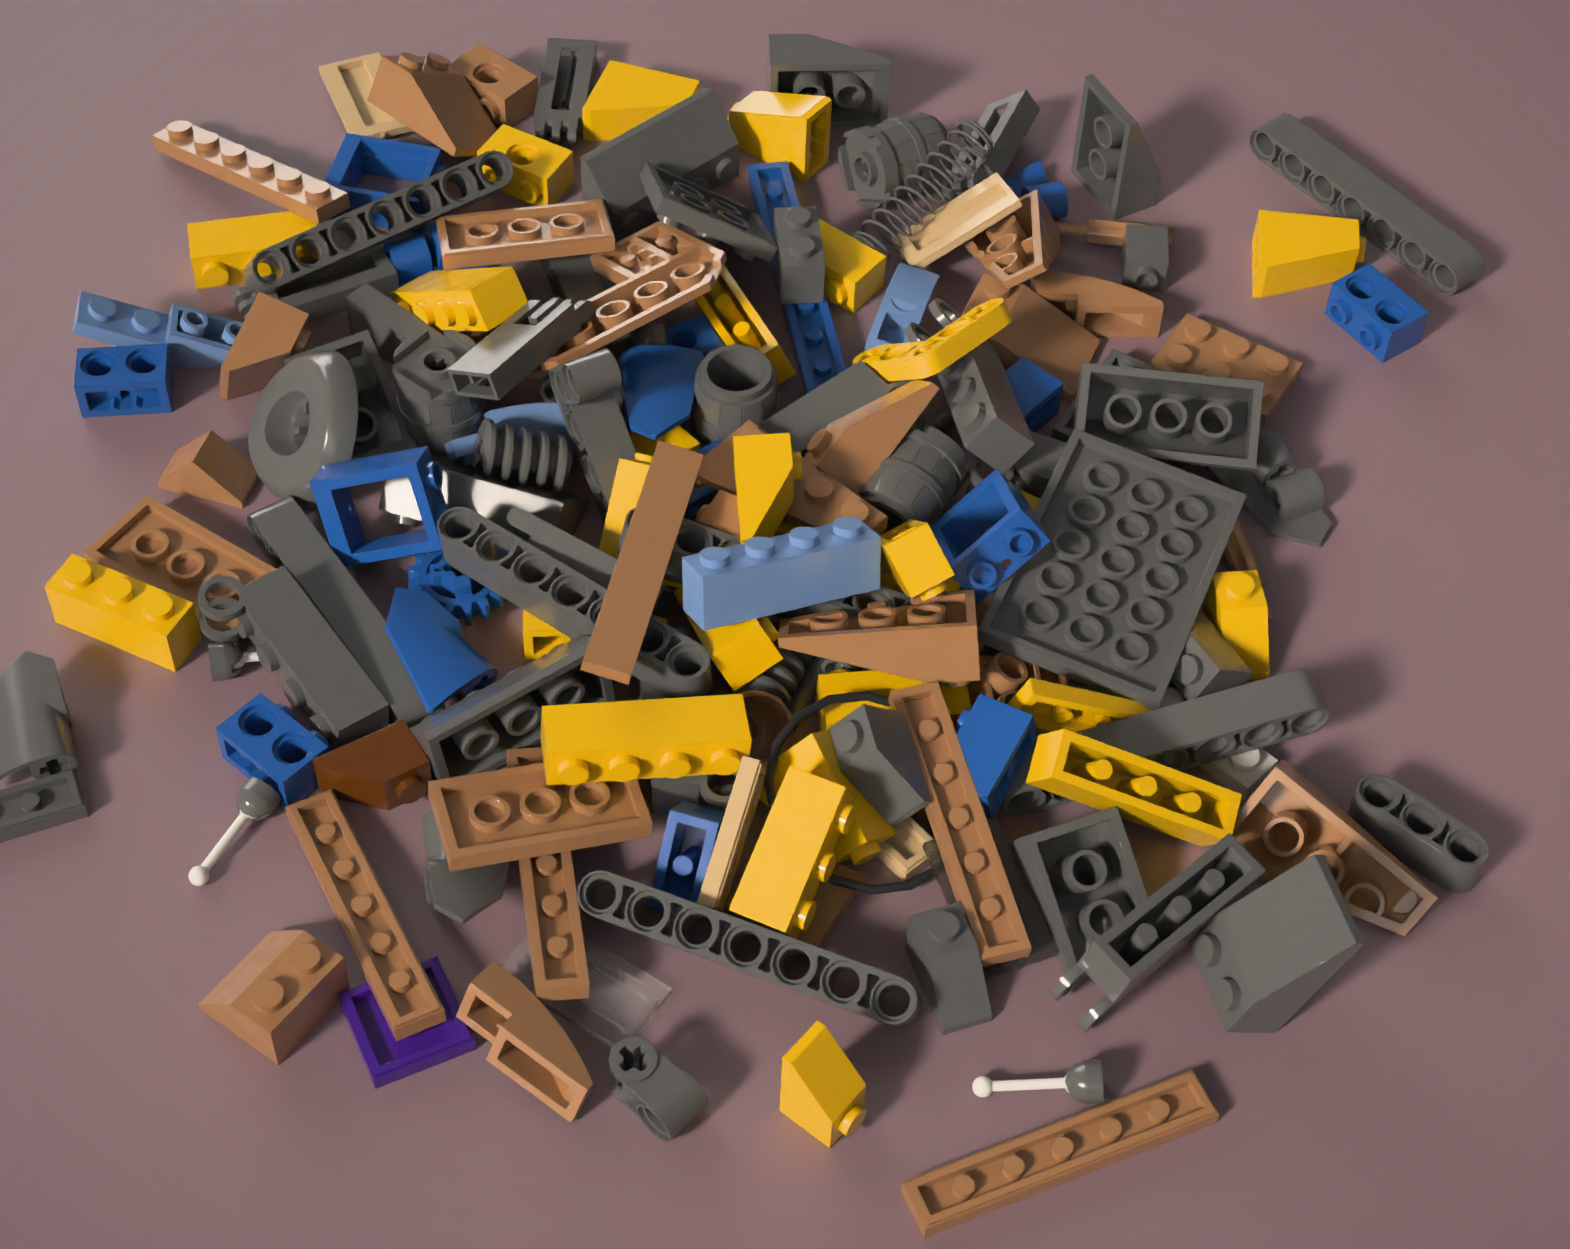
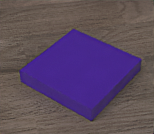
M437 956L420 963L445 1010L446 1021L399 1041L395 1040L368 982L337 994L339 1004L375 1089L476 1050V1042L469 1026L456 1017L460 1005Z

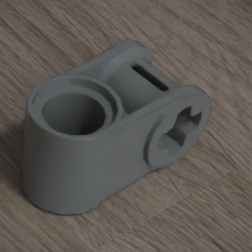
M634 1036L623 1038L611 1049L609 1056L611 1070L609 1076L610 1092L633 1112L646 1128L660 1140L670 1142L709 1104L708 1097L700 1084L687 1072L675 1066L651 1042L644 1038Z

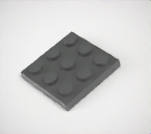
M645 162L639 178L645 188V193L651 201V205L654 207L655 212L658 213L657 218L660 221L674 228H680L682 224L696 230V236L710 244L718 245L722 241L734 246L733 251L749 261L756 262L759 257L771 263L778 246L756 210L649 162Z

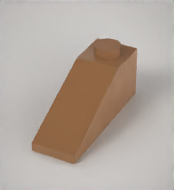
M917 379L828 424L826 429L822 428L816 432L807 445L808 453L804 458L860 497L859 491L880 467L879 464L884 459L889 458L940 388L932 382Z

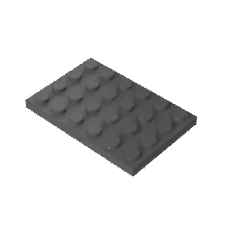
M1074 428L1034 511L1051 541L999 585L977 631L978 642L1106 694L1135 700L1150 710L1159 709L1247 495Z

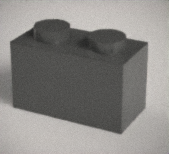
M817 206L774 208L773 240L778 246L774 259L780 304L823 303L825 258Z

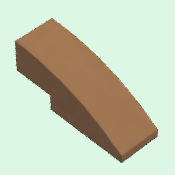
M1045 271L1030 279L1029 288L1096 337L1158 338L1164 304L1163 301L1115 282L1066 272Z
M494 960L470 982L456 1017L492 1043L486 1058L489 1063L572 1123L578 1117L593 1086L583 1060L564 1029L544 1004L521 981Z

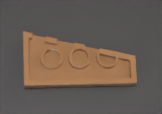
M748 420L703 457L694 486L701 489L703 485H706L718 491L721 489L736 496L733 436L769 433L751 420ZM801 456L802 480H794V500L783 520L791 521L802 527L814 528L832 524L841 517L859 518L878 535L887 529L888 516Z

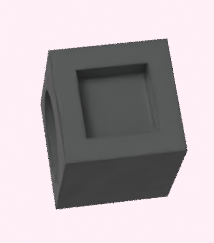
M1126 224L1121 251V285L1135 290L1163 292L1169 264L1168 227Z

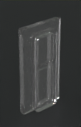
M526 934L503 961L501 966L521 981L535 995L528 935ZM583 936L590 982L589 998L542 1003L553 1013L613 1048L623 1038L638 1037L672 994V988Z

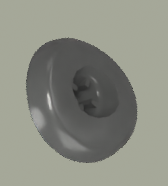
M334 350L312 351L291 360L267 383L257 400L250 420L248 446L253 467L260 480L276 497L283 499L291 496L303 508L317 506L309 482L323 465L347 461L352 458L358 422V395L350 363L341 353Z

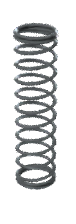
M961 119L956 124V130H950L947 133V141H940L936 145V152H930L926 155V163L918 164L915 167V174L905 177L904 186H897L894 189V197H886L883 200V208L875 209L872 212V219L862 222V231H854L850 236L880 252L869 240V238L884 249L887 254L886 259H891L888 248L875 236L865 232V225L867 223H874L876 230L888 244L895 248H901L902 244L899 237L885 224L876 221V214L880 211L884 212L888 221L899 233L911 237L912 229L908 223L898 214L888 210L886 203L889 200H894L901 213L910 222L922 226L923 219L919 212L908 202L897 198V192L900 189H906V193L916 207L926 214H933L934 209L930 201L919 191L908 187V180L916 178L919 186L929 198L937 203H944V195L941 190L927 178L918 175V170L923 166L929 167V174L942 189L954 192L955 185L951 178L940 168L929 164V158L937 155L940 158L942 167L956 180L964 181L966 176L962 167L951 157L940 153L939 149L943 144H948L952 155L962 166L975 170L976 162L969 152L978 158L985 159L993 151V141L988 132L971 119ZM962 124L974 129L983 138L988 150L975 137L965 132ZM953 133H958L960 140L967 150L954 142H950V136ZM952 146L962 151L970 159L973 166H969L962 161ZM941 157L951 162L960 171L962 178L955 175L946 166ZM931 168L944 176L952 188L950 189L942 184ZM921 180L933 187L941 197V200L934 197L924 187ZM911 192L918 195L928 205L930 211L923 208L915 200ZM901 204L908 207L918 217L920 222L912 219L902 208ZM890 215L898 219L907 228L909 233L899 228ZM880 227L888 231L895 238L898 245L887 238Z

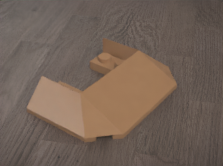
M658 221L616 242V251L595 253L589 256L594 272L613 281L617 285L588 299L594 305V312L581 325L582 329L523 380L534 382L548 375L551 368L583 357L712 290L726 261L724 251L678 228ZM498 326L489 331L457 332L469 336L478 344Z

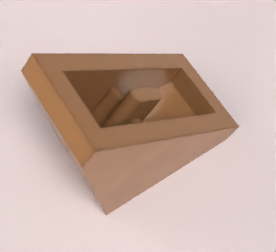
M211 429L176 450L157 483L160 489L243 509L260 478L253 464Z

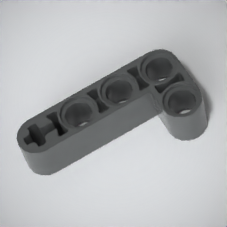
M606 348L549 370V379L554 396L604 524L619 458L633 461L634 454L636 453L613 390L622 386L621 373L613 354Z

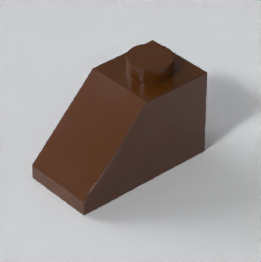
M400 720L312 759L317 788L320 793L333 789L339 800L388 811L402 804H409L419 800L424 794L428 793V781H432L430 761L404 720Z

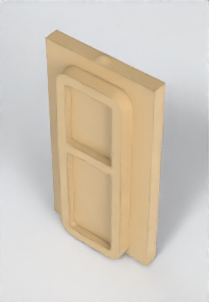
M379 52L321 65L318 68L347 133L386 139L413 130L367 101L382 58Z
M996 172L941 206L933 214L922 218V226L911 225V237L898 233L897 236L901 240L902 247L897 249L900 252V256L906 260L909 266L922 269L1023 205L1012 191L1011 186L1007 185ZM892 237L891 239H892L893 243H895V244L898 245V243H897V241L895 240V238Z

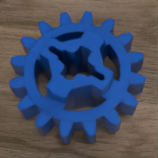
M442 550L429 552L430 554L428 555L425 553L415 554L416 565L408 567V588L426 591L456 619H464L467 626H473V616L476 615L485 620L490 619V607L496 609L504 607L502 596L450 566L446 562Z

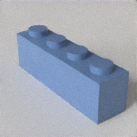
M841 517L832 524L819 527H797L792 529L790 533L770 538L752 537L739 545L725 548H705L699 554L682 557L683 610L703 631L878 590L880 589L881 537L859 518Z

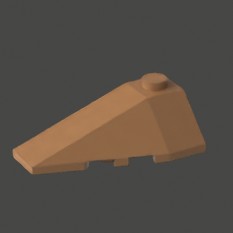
M1038 189L1019 198L1023 205L1022 207L963 243L966 249L1006 289L1047 271L1061 248L1060 229Z
M974 589L943 591L925 601H922L920 596L917 595L910 598L911 605L895 608L886 607V603L883 601L868 603V608L852 616H848L842 610H830L782 619L779 624L778 645L779 648L926 683L938 681V683L947 687L965 686L970 681L980 680Z
M1283 759L1275 766L1237 813L1232 836L1266 870L1260 879L1265 881L1273 880L1312 855L1321 854L1325 858L1351 915L1403 936H1406L1439 897L1322 790Z

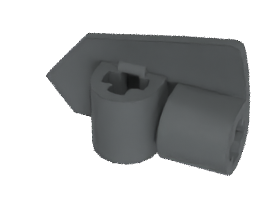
M1271 431L1259 435L1255 471L1205 466V469L1220 485L1247 495L1243 507L1272 535L1297 543L1321 547L1332 527L1331 521L1323 511L1324 489L1321 479L1311 467L1300 469L1299 462L1277 432Z
M25 651L0 677V780L30 767L35 779L75 768V771L77 769L76 754L69 730L72 723L53 658Z
M432 809L429 810L422 819L427 855L424 868L426 901L428 904H434V909L464 924L484 909L502 899L510 861L450 872Z

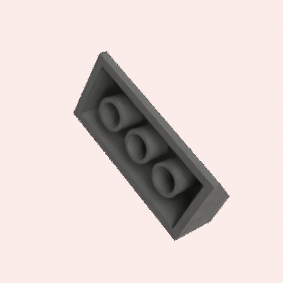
M704 88L580 157L582 201L604 200L615 243L659 221L657 218L658 213L655 212L654 207L651 205V201L645 193V188L639 178L645 162H649L709 190H713L739 175V142L714 92L710 88Z
M1082 363L1078 378L1074 428L1158 461L1255 471L1264 382Z
M432 457V461H437L442 471L443 485L441 490L446 504H450L452 508L466 507L472 509L528 542L530 536L519 531L507 521V514L512 508H521L574 536L588 509L589 499L563 492L559 494L554 493V490L545 487L540 490L536 488V485L527 482L522 486L519 485L518 480L508 478L504 482L501 481L500 475L491 473L489 478L483 477V470L468 466L464 467L461 464ZM408 476L385 480L378 509L393 513L392 520L395 522L419 526L422 519Z
M580 635L566 644L557 645L544 656L523 667L513 669L500 680L481 690L469 693L463 700L439 713L427 716L419 724L411 727L410 731L430 761L433 779L439 780L493 771L506 764L507 749L535 748L540 745L542 706L615 702L611 679L580 670L591 637Z

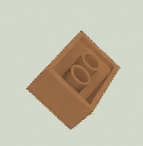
M401 52L400 56H382L367 101L453 157L477 156V151L497 130L464 75L450 67V61L447 58L436 53L416 56L411 53Z
M984 272L961 316L986 301L1004 298L1013 320L1008 326L987 339L989 343L995 346L1003 367L1008 369L1023 357L1062 381L1064 384L1061 399L1073 402L1077 394L1078 378L1082 363H1092L1100 346V339L1026 285L1020 283L1006 289L992 274Z

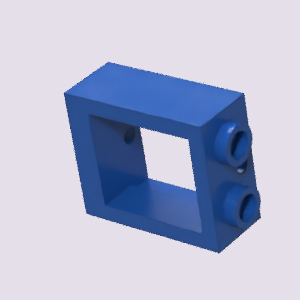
M346 133L324 181L348 192L350 208L330 219L339 217L391 194L357 188L363 173L419 182L448 169V166H443L442 149ZM410 197L409 203L412 210L417 214H425L424 204L421 200ZM378 213L372 214V221L375 226L388 228V222L384 216ZM424 226L411 232L422 233Z
M428 446L323 465L309 482L330 547L344 566L442 550L437 530V521L441 514L451 509L452 506L445 503L441 490L443 485L442 471L439 463L432 461ZM408 476L425 530L366 540L349 487Z
M998 468L930 526L955 574L952 577L964 590L974 589L975 601L977 603L982 601L1051 541L1028 500ZM1004 559L1011 560V564L1009 566H1001V562Z

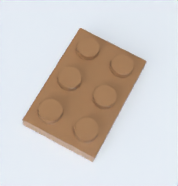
M1187 313L1149 365L1168 372L1263 381L1260 427L1264 428L1299 378L1303 363Z

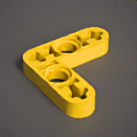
M1004 298L992 299L971 309L926 341L878 345L862 352L852 362L855 364L861 360L884 381L927 378L944 370L1008 326L1013 318Z

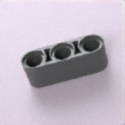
M1370 774L1359 781L1347 813L1400 862L1441 888L1452 893L1461 894L1469 892L1475 887L1490 853L1489 844L1485 837L1386 775Z

